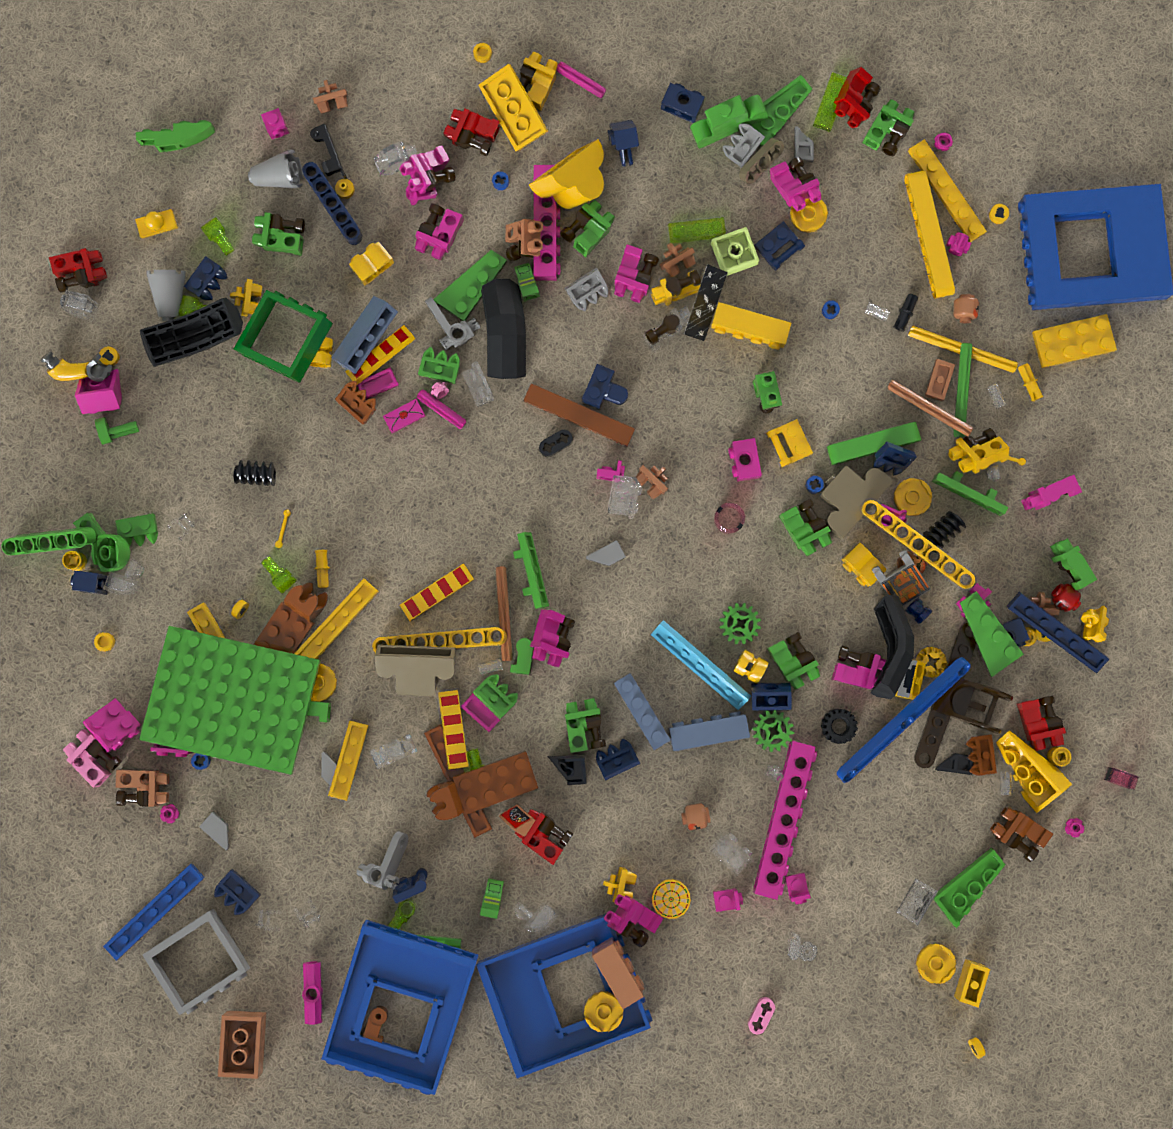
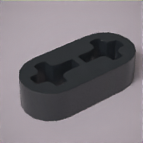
M560 430L540 443V453L545 457H551L569 447L573 440L572 434L568 430ZM561 434H564V436H569L567 438V443L562 441L557 444V441L561 439ZM555 443V446L551 447L550 453L543 451L545 448L544 444L551 445Z

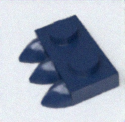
M205 256L184 287L203 300H212L213 297L208 288L219 290L220 285L215 278L225 280L228 277L220 265Z
M886 442L875 454L874 468L884 465L883 472L893 469V476L902 473L917 456L913 451Z
M625 739L620 741V751L616 746L610 744L608 756L600 750L596 753V762L605 781L640 764L632 745Z
M233 869L218 883L214 892V897H220L227 893L224 906H230L237 902L234 908V915H240L247 911L261 896L256 889Z

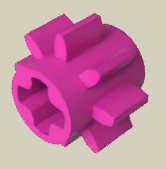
M957 232L955 236L951 235L946 246L950 247L949 253L955 256H962L963 253L966 254L972 244L968 242L969 237L960 232Z

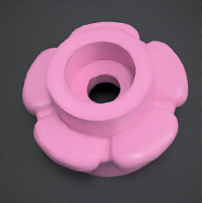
M437 382L432 386L431 395H434L437 399H442L449 393L447 383Z

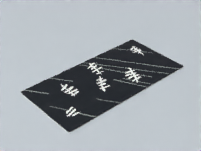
M707 264L684 335L702 341L705 340L728 272Z

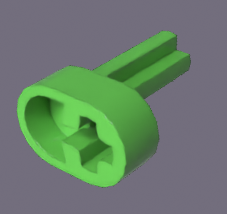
M105 417L95 419V426L102 445L113 442L115 438L139 432L137 421L109 428Z

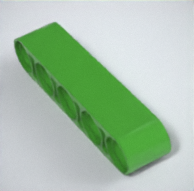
M911 422L827 446L831 464L837 465L838 463L841 464L856 458L859 459L873 455L886 442L902 447L911 444V442L913 444L921 441V436L917 423Z
M90 527L22 534L5 539L1 547L3 552L10 556L81 548L93 543L96 540V533Z

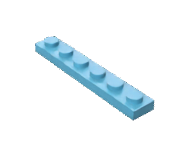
M664 620L652 632L651 636L737 710L750 699L751 695Z

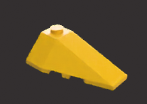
M1008 731L996 742L1005 762L1011 765L1015 772L1012 775L1014 780H1019L1023 791H1021L1023 798L1036 813L1072 785L1057 767L1011 731Z

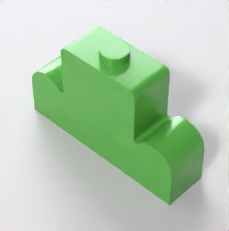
M738 95L705 111L707 118L695 122L690 126V129L700 149L740 131L739 124H756L767 119L768 114L760 95L751 96L745 101H742L741 96Z

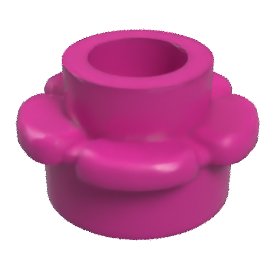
M948 133L938 134L934 139L935 147L938 150L941 149V151L949 150V147L953 144L952 137Z
M173 804L165 805L160 810V818L163 822L166 821L170 824L179 817V811Z
M1071 818L1066 822L1065 831L1076 838L1084 832L1085 827L1080 819Z

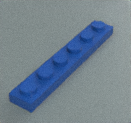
M190 864L103 947L116 961L120 959L205 877L193 864Z

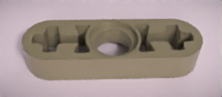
M775 138L769 139L741 168L739 178L748 184L754 183L782 154L784 149L783 142ZM764 157L763 163L759 165L760 159Z

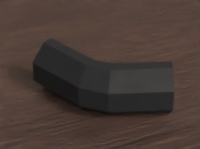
M493 279L483 285L481 289L487 328V376L498 379L525 377L526 327L520 287L511 279Z
M221 298L185 316L140 329V335L147 356L153 367L197 354L240 335L243 321L238 308L229 299Z
M898 595L884 596L874 608L887 644V660L870 693L885 699H892L896 695L914 658V635Z

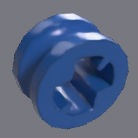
M499 171L493 175L492 183L494 188L505 190L508 187L509 178L506 173ZM497 178H505L506 180H504V184L501 185V183H496L498 182Z
M827 301L822 307V314L827 319L835 318L840 311V306L835 301ZM830 305V308L831 306L835 308L834 314L832 312L830 314L827 313V306Z
M811 476L806 482V489L813 494L820 492L824 486V482L819 476ZM817 480V484H820V487H816L814 490L811 488L810 482Z
M196 753L191 758L192 766L197 770L205 769L210 765V756ZM199 755H201V758H205L203 766H201V764H197L196 762L199 760Z

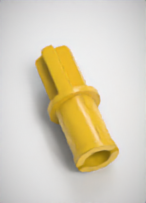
M1026 363L1019 366L1018 370L1024 381L1023 386H1026L1031 401L1042 398L1043 395L1036 382L1038 379H1035L1030 365Z
M315 550L316 567L314 570L317 571L318 588L329 587L328 569H330L328 567L327 550Z

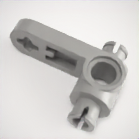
M430 297L425 300L428 308L447 335L439 339L445 350L452 345L455 348L464 345L474 336L473 332L481 328L475 318L468 322L463 320L450 326L433 298ZM457 331L463 332V336L459 339L453 337Z
M400 831L396 832L381 866L372 863L367 866L360 864L358 868L362 869V871L357 869V875L361 876L363 881L384 890L388 887L394 890L398 885L393 884V882L399 884V878L394 875L408 844V835Z

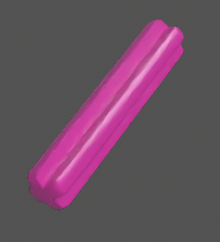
M559 62L557 66L558 73L599 98L605 95L606 88L567 64Z
M422 389L418 393V400L458 429H462L467 421L427 391Z

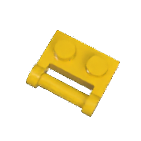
M798 419L766 433L768 438H771L778 453L781 467H785L813 454ZM782 433L792 454L790 458L787 457L777 436Z

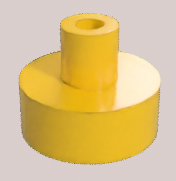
M341 179L335 185V191L340 198L348 199L353 196L355 188L350 180Z

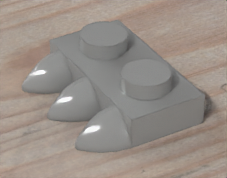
M739 124L742 135H731L734 145L723 146L725 155L741 168L765 138V136L749 124Z
M597 268L564 288L572 303L582 311H586L587 304L585 299L590 303L597 304L596 292L603 297L608 296L607 284Z

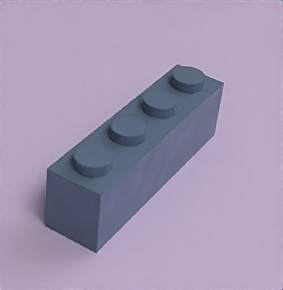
M373 296L331 358L343 368L356 374L398 311L386 301Z
M631 673L614 683L615 687L653 750L669 742V736Z
M741 711L729 713L730 717L722 718V715L710 716L711 720L703 721V718L691 720L692 724L684 725L683 721L672 723L673 727L669 728L672 750L679 751L750 738L746 714L741 715Z

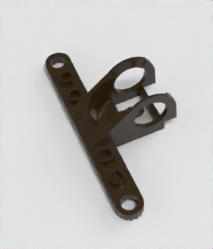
M968 622L960 627L945 670L960 657L965 658L970 663L977 643L974 635L972 637L965 635V629L969 626ZM965 675L961 677L932 704L914 755L916 765L921 768H929L933 765L950 717L983 730L1001 734V729L992 727L989 723L998 698L1012 701L1013 696L997 689L965 680ZM974 690L993 696L984 723L965 716L968 707L985 713L987 706L971 700ZM922 753H927L929 756V762L926 764H922L919 760V756Z

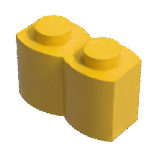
M379 242L369 244L365 249L366 251L361 255H355L349 264L352 271L364 285L369 284L379 274L394 264L393 258Z
M861 543L856 544L841 559L843 567L850 573L854 572L857 576L856 580L862 586L870 587L877 581L872 571L876 566L880 567L883 574L887 571L885 566Z

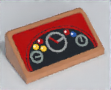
M518 804L499 815L507 825L524 837L535 822V819Z

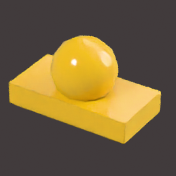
M172 209L158 213L149 212L146 216L135 219L141 238L178 228Z

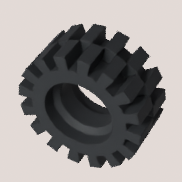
M845 709L830 710L822 718V733L827 740L837 744H845L856 736L855 732L858 731L856 724L858 723L851 712ZM836 719H843L846 723V730L841 734L835 733L832 729V723Z

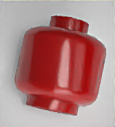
M1068 583L1059 584L1051 593L1052 603L1064 612L1075 611L1081 605V593Z

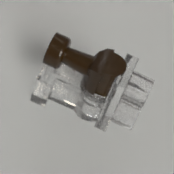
M686 306L679 311L674 308L670 311L669 316H665L662 323L645 332L643 340L653 354L660 350L661 342L673 338L676 333L680 335L684 332L691 314Z

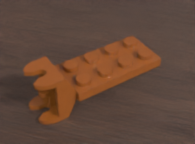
M311 582L303 586L293 587L284 598V601L280 603L253 645L294 654L315 623L312 621L326 606L328 601L327 593L324 592L318 596H313L311 594L313 583Z
M523 751L452 777L453 781L434 785L427 791L426 796L430 798L431 802L436 803L432 810L438 820H449L458 817L463 812L467 815L538 789V785L527 752Z

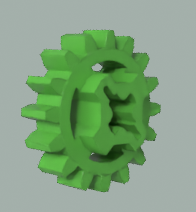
M735 603L734 609L728 606L729 612H722L725 618L719 619V621L723 622L719 629L725 630L722 636L728 635L727 641L734 639V644H738L739 640H741L742 644H746V639L750 642L753 641L751 636H758L755 630L761 629L757 625L761 619H756L755 617L758 612L753 613L752 606L747 609L746 603H743L741 607H739L738 603ZM737 611L746 612L748 615L741 616ZM729 616H731L732 618V624L730 627H728L727 625ZM737 619L739 621L747 619V621H745V623L743 624V629L741 627H736L733 629V627L736 626V624L738 623ZM750 621L753 622L751 631L748 629ZM735 631L741 632L743 637L735 636L732 633Z
M766 710L765 716L759 714L760 720L753 721L757 726L751 727V730L756 731L752 738H758L756 744L762 743L763 750L768 746L769 752H773L774 747L777 751H780L781 745L785 748L787 747L786 741L792 742L789 735L794 734L793 731H790V728L794 725L787 723L790 718H783V712L777 715L776 710H773L772 714ZM768 718H775L771 723L767 724L764 722ZM782 723L785 726V733L781 729ZM774 726H776L775 730L777 731V734H772L770 736L771 732L768 730L769 727L773 728ZM760 728L764 730V740L761 737ZM776 738L781 739L780 742L775 743V744H771V742L773 741V739H776Z

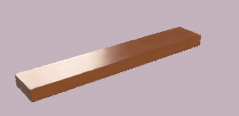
M532 383L523 400L530 405L628 447L635 428Z
M442 724L425 732L424 734L446 780L453 781L452 777L465 773L463 768L448 770ZM483 809L467 815L463 812L474 838L492 830Z

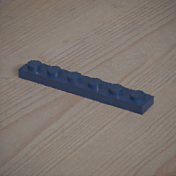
M1020 591L1007 605L1009 610L1096 674L1110 660L1108 656L1085 641L1081 636Z

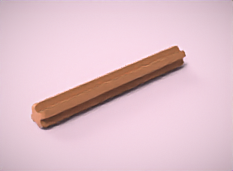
M892 380L889 383L888 390L965 436L971 434L973 428L896 381Z
M499 566L496 567L500 628L507 634L506 642L501 645L503 661H512L506 567Z

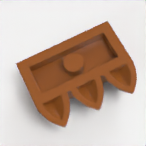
M351 381L344 386L335 400L363 425L367 423L376 411V399L372 398L366 401V390L356 392L357 383L356 381Z
M992 734L971 737L966 745L972 748L973 752L967 758L974 762V766L969 771L976 776L997 773Z

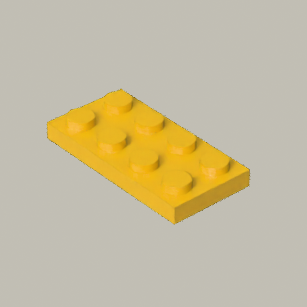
M507 64L478 85L516 152L548 132L511 64Z
M1107 314L1032 332L1041 368L1111 353L1117 350Z

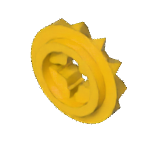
M935 647L922 649L916 657V660L926 664L929 662V657L931 659L938 658L934 663L935 668L932 665L925 666L924 676L930 678L937 677L943 673L947 664L946 655Z

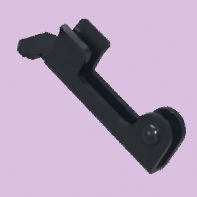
M326 124L313 128L310 136L315 142L324 141L331 159L321 163L324 173L330 177L335 173L341 172L344 179H347Z

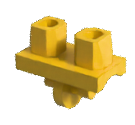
M252 279L246 280L244 294L242 293V287L239 286L236 287V292L230 293V298L235 300V306H240L241 300L243 301L241 316L245 317L248 314H253L259 304L251 302V296L261 297L262 286L252 283Z
M1105 606L1095 610L1089 609L1082 614L1081 620L1085 623L1082 638L1085 641L1093 639L1098 643L1106 640L1107 634L1104 632V627L1108 625L1109 619L1106 617L1107 608Z
M619 867L616 882V875L614 874L610 875L609 881L604 880L603 885L608 887L607 894L613 895L612 902H615L614 900L619 894L627 895L633 899V892L625 891L624 888L625 883L635 885L637 878L635 873L628 871L624 867Z

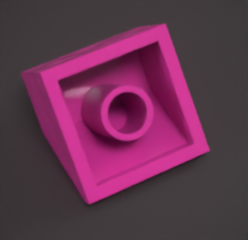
M118 369L112 370L111 374L100 382L93 381L89 377L79 379L75 398L82 414H95L101 411L120 409L122 393Z

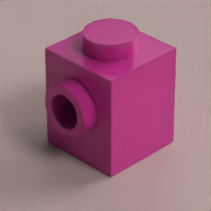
M279 108L261 114L271 139L280 138L289 133Z

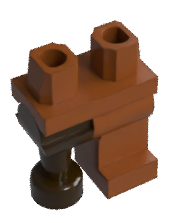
M1005 807L1000 815L1008 821L1004 826L995 822L991 826L990 831L997 836L995 839L1005 846L1024 853V859L1028 862L1034 861L1039 850L1034 846L1028 847L1022 842L1024 837L1037 846L1044 848L1053 836V833L1022 812Z

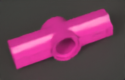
M304 962V990L302 997L304 999L305 1024L315 1025L323 1022L321 962ZM310 988L317 991V997L310 996L308 992Z

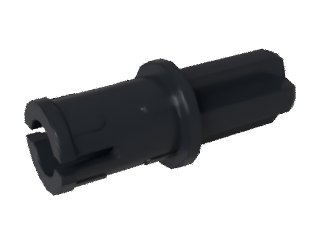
M912 293L907 295L902 309H899L900 313L893 328L899 331L901 329L902 332L905 331L910 317L913 316L912 312L918 296Z

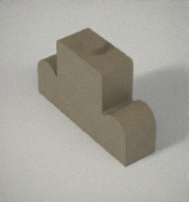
M845 466L836 476L832 474L826 481L828 485L819 495L821 499L835 510L825 519L831 532L840 540L843 539L862 518L861 507L863 503L868 500L877 501L893 480L878 468L868 470L863 475V478L859 477L848 466ZM869 503V504L866 505V507H865L866 512H867V511L870 509V507L873 505L872 503Z
M378 645L375 654L377 674L384 678L395 675L396 693L398 695L434 696L437 677L442 680L452 678L456 663V648Z

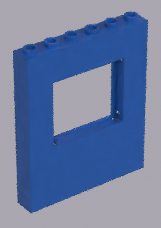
M1161 184L1028 194L1018 203V211L1022 213L1020 229L1024 231L1022 248L1026 250L1024 266L1028 268L1026 284L1030 287L1028 303L1032 305V310L1166 300L1173 296ZM1105 218L1112 275L1061 279L1055 222Z
M607 913L477 962L476 966L516 1078L651 1028L649 1022L653 1020L649 1009H644L643 1003L646 1002L644 997L623 1009V1019L620 1025L613 1031L597 1032L587 1024L585 1019L561 1028L541 970L587 952H592L593 948L613 937L614 941L618 940L622 947L625 946L622 935H617L616 931L607 926L608 923L604 920ZM628 953L623 954V956H624L625 959H626L627 957L630 959ZM597 966L605 991L613 993Z
M365 920L321 1059L330 1065H341L349 1071L357 1070L369 1077L376 1076L388 1083L395 1082L407 1089L414 1088L420 1090L423 1094L435 1095L478 954ZM374 986L433 1004L418 1053L385 1042H377L360 1035Z

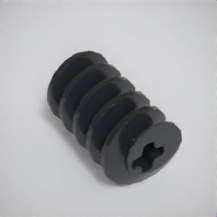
M240 460L239 464L234 468V483L238 484L241 482V484H246L248 481L250 485L254 483L261 485L263 483L265 486H268L271 483L272 486H275L276 469L273 462H270L269 467H266V463L263 461L261 467H259L258 461H255L254 465L251 466V462L248 460L246 466H244L243 460Z
M948 511L946 516H942L940 521H936L934 526L929 527V531L923 532V537L935 546L938 545L943 548L942 541L949 543L948 536L955 538L954 531L961 533L959 527L966 528V525L958 515Z

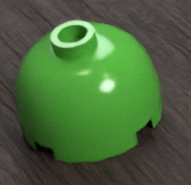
M99 535L97 543L92 545L91 556L94 565H98L100 568L98 570L101 572H115L123 569L130 559V547L127 541L119 535Z

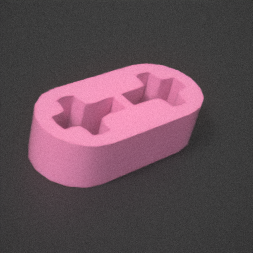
M760 998L748 1020V1027L753 1034H762L766 1030L775 1011V1005L770 998ZM769 1002L771 1009H766L764 1014H761L763 1011L761 1004ZM759 1017H761L760 1024L762 1027L754 1029L752 1022H757Z

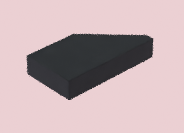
M953 753L939 764L935 770L972 775L969 770L974 765V762L967 758L969 755Z

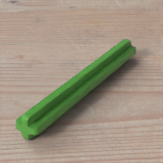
M962 343L960 348L955 417L965 423L972 358L971 343ZM954 429V437H965L964 434Z

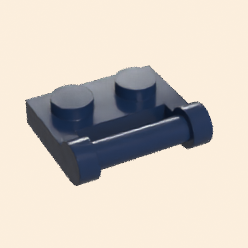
M783 221L759 240L754 247L776 271L795 252L805 248V245ZM789 241L793 243V245L784 253H782L779 257H777L776 259L772 257L773 254H775Z
M420 868L416 871L415 875L409 878L402 877L399 879V884L395 883L398 885L393 890L392 897L395 903L425 891L427 887L425 880L428 875L426 869Z

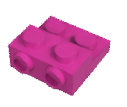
M116 698L83 721L85 727L107 752H110L112 749L114 751L119 749L124 744L123 741L128 737L130 739L134 738L140 732L141 726L129 710L126 711Z

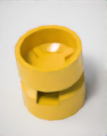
M325 337L310 366L331 367L332 356L329 352L333 350V339Z
M744 649L733 672L741 676L747 675L748 680L758 684L769 662L760 657L754 658L753 653ZM749 662L753 663L750 670L746 668Z

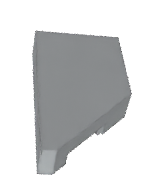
M795 126L794 158L800 157L803 162H813L814 142L798 126Z
M617 540L586 556L587 560L606 566H611L626 558Z
M324 751L322 753L321 777L331 786L337 763Z
M212 812L199 827L222 848L228 850V824L215 812Z

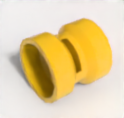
M68 551L63 555L62 563L67 569L81 571L87 565V558L83 553Z
M1055 746L1047 752V760L1054 766H1066L1072 759L1070 751L1064 747Z

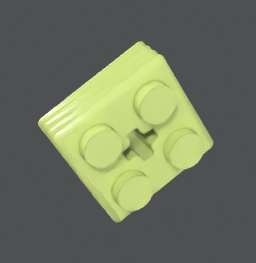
M747 227L712 239L711 246L721 270L728 272L727 276L758 265L759 258ZM732 249L739 251L738 255L731 254Z

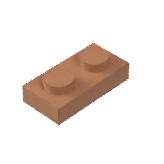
M940 359L935 360L925 396L942 402L945 400L955 364Z

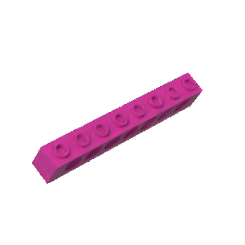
M792 741L789 744L753 888L754 894L778 900L779 895L782 896L784 889L782 880L783 876H787L789 865L786 864L788 857L792 856L794 846H791L792 840L797 837L798 827H796L797 819H801L803 813L801 803L802 800H806L808 789L805 788L806 783L812 777L811 763L815 762L817 757L815 746ZM799 757H802L805 761L802 768H797L795 765V761ZM798 776L800 784L797 787H792L791 779ZM790 795L795 797V803L792 806L786 804V798ZM788 814L791 818L790 823L783 825L781 818L783 815ZM779 834H785L786 840L782 844H778L776 841ZM774 853L781 854V860L777 863L771 860ZM770 872L776 873V879L773 882L767 881V875Z

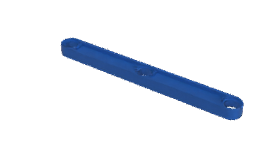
M963 657L955 660L837 771V776L841 781L847 783L852 780L969 671L971 664Z

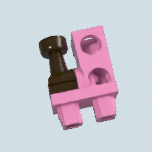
M82 729L76 736L82 744L77 747L73 742H70L63 751L68 756L67 761L72 764L93 788L100 787L111 775L110 772L121 764L122 760L117 756L112 757L91 732ZM99 757L106 762L105 767L107 769H104L96 761Z

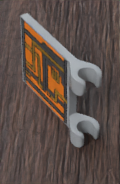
M906 550L899 552L905 565L887 576L883 574L879 566L872 569L888 595H898L902 606L931 590Z

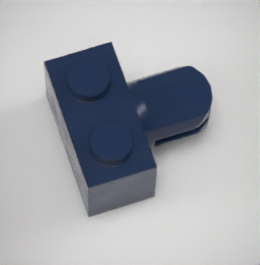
M632 120L610 124V130H607L608 139L611 145L615 146V150L619 151L621 167H626L625 149L629 166L633 165L631 148L639 146L635 124Z
M597 364L582 397V403L599 410L604 400L622 405L627 401L628 390L612 382L614 370Z

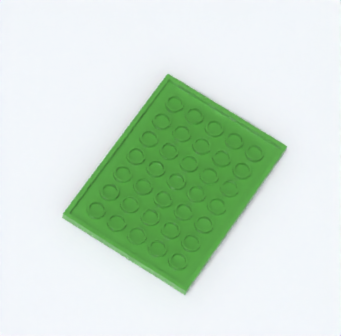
M169 626L139 740L293 775L321 660Z

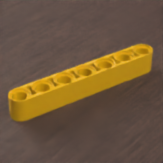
M925 170L905 174L904 181L909 202H912L910 206L913 218L916 220L914 222L918 238H921L919 242L922 254L925 256L923 258L927 274H929L928 279L931 291H934L932 293L933 298L954 295V282Z
M868 500L863 503L861 511L864 516L956 585L966 589L974 585L975 576L969 570L878 502ZM869 503L874 504L876 507L875 513L871 515L865 510L866 505ZM884 515L891 517V524L889 526H884L881 523V518ZM900 527H905L907 530V535L903 538L897 535V530ZM917 538L923 542V546L918 550L913 547V541ZM933 550L938 552V559L936 561H930L928 557L929 553ZM948 562H952L954 565V570L951 573H946L944 569L945 564ZM964 574H968L970 577V581L966 585L960 582V578Z
M491 627L376 638L372 647L376 653L377 646L382 641H385L387 645H398V642L402 639L405 640L406 646H417L419 638L425 640L424 646L439 647L436 645V639L439 636L444 638V644L440 647L462 649L497 646L506 642L507 634L501 628ZM496 631H500L502 634V638L498 642L493 640V634ZM476 633L482 634L483 638L480 643H475L474 641ZM461 634L463 636V642L460 645H457L455 643V637Z

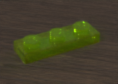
M831 73L813 123L814 127L828 132L831 131L837 115L834 113L837 106L834 101L838 97L847 77Z
M724 217L668 223L670 243L707 240L726 234Z

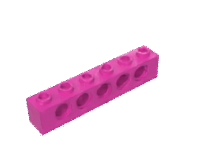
M534 165V180L554 165ZM534 193V220L541 221L542 223L545 220L552 222L550 226L543 225V230L540 232L541 241L549 238L552 242L549 245L543 244L540 256H534L535 281H557V275H560V263H557V256H560V245H557V238H560V226H557V220H560V208H557V202L553 196L542 198ZM544 202H550L552 204L549 208H545L542 206ZM544 257H551L552 261L544 263L542 259Z

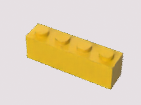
M718 302L711 328L720 334H725V332L731 333L734 338L743 339L745 337L751 339L752 343L769 344L770 348L779 350L786 345L792 323Z

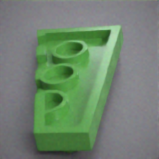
M802 75L763 102L768 118L751 125L765 136L759 144L761 147L769 139L776 136L812 92L811 86Z
M491 249L433 300L460 320L466 321L482 298V286L498 276L507 260Z
M977 591L959 602L988 668L990 677H993L1024 655Z
M992 848L937 891L933 899L955 928L960 925L964 915L970 912V907L977 898L980 899L983 895V890L987 885L993 882L1005 866V863Z

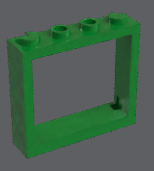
M266 290L233 349L242 356L300 383L333 323L326 318L327 314L320 310L314 312V309L307 304L301 306L297 300L291 297L286 299L278 291L273 293ZM276 302L316 320L290 368L251 349Z

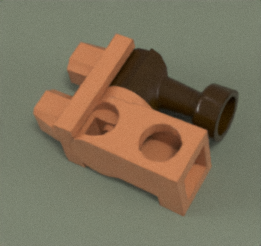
M522 219L521 221L506 225L505 242L518 244V246L512 245L506 250V256L510 261H516L521 256L532 258L540 256V250L543 249V242L540 239V232L543 230V223L541 221Z
M116 770V788H137V793L127 794L124 790H118L116 793V805L125 806L127 802L137 803L142 807H155L169 802V792H159V784H169L170 774L160 772V770Z

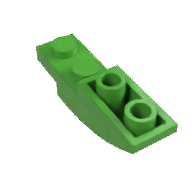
M200 120L198 123L180 121L179 123H173V131L170 129H161V131L144 129L142 132H136V140L141 146L155 145L159 152L175 151L205 140L215 133V128L211 122L206 120Z

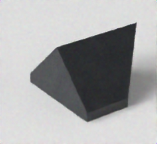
M585 754L547 756L566 779L567 785L587 784Z

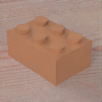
M613 937L592 949V957L622 1009H625L644 997L643 990L645 988L639 975H634L633 972L635 971L628 957L624 958V950L618 940L614 941Z
M226 1011L222 1015L218 1077L258 1079L263 1073L266 1012Z

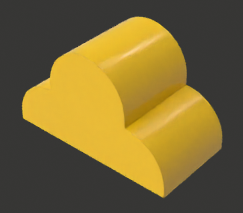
M599 139L574 150L531 182L529 186L532 191L542 198L553 196L555 201L566 209H572L598 198L604 188L603 176L599 170L603 162L604 152Z

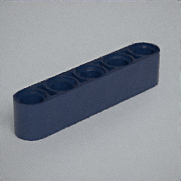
M313 162L306 163L302 168V173L346 241L351 245L359 244L362 240L359 227L318 165ZM311 171H316L314 176H308ZM321 186H326L324 191H318ZM332 201L337 202L333 207L328 206ZM340 217H347L344 222H338ZM351 232H357L355 237H348Z

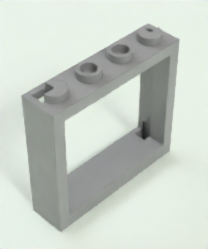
M214 908L143 954L144 959L179 1015L184 1012L187 1015L198 1008L196 1004L201 1001L205 1004L214 998V992L217 990L223 992L231 986L230 982L234 979L238 982L246 977V971L250 969L249 964ZM206 922H209L238 970L184 1004L155 956Z

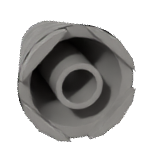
M294 150L284 151L251 167L250 172H248V179L254 186L300 188L303 184L300 183V178H303L299 157H294L293 153H296Z
M147 270L146 274L158 317H162V321L173 320L179 314L186 271L181 270V274H178L176 270H154V274H151V271Z

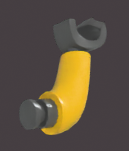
M51 351L40 360L42 363H46L47 373L59 381L89 377L93 381L100 382L107 378L113 370V365L109 364L105 367L97 363L102 357L99 353L90 362L68 363L63 358L53 357Z

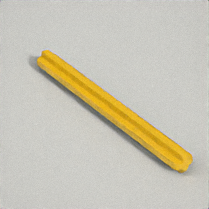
M912 326L909 330L908 335L910 337L960 354L961 342L916 326ZM972 347V359L1012 373L1018 367V363Z

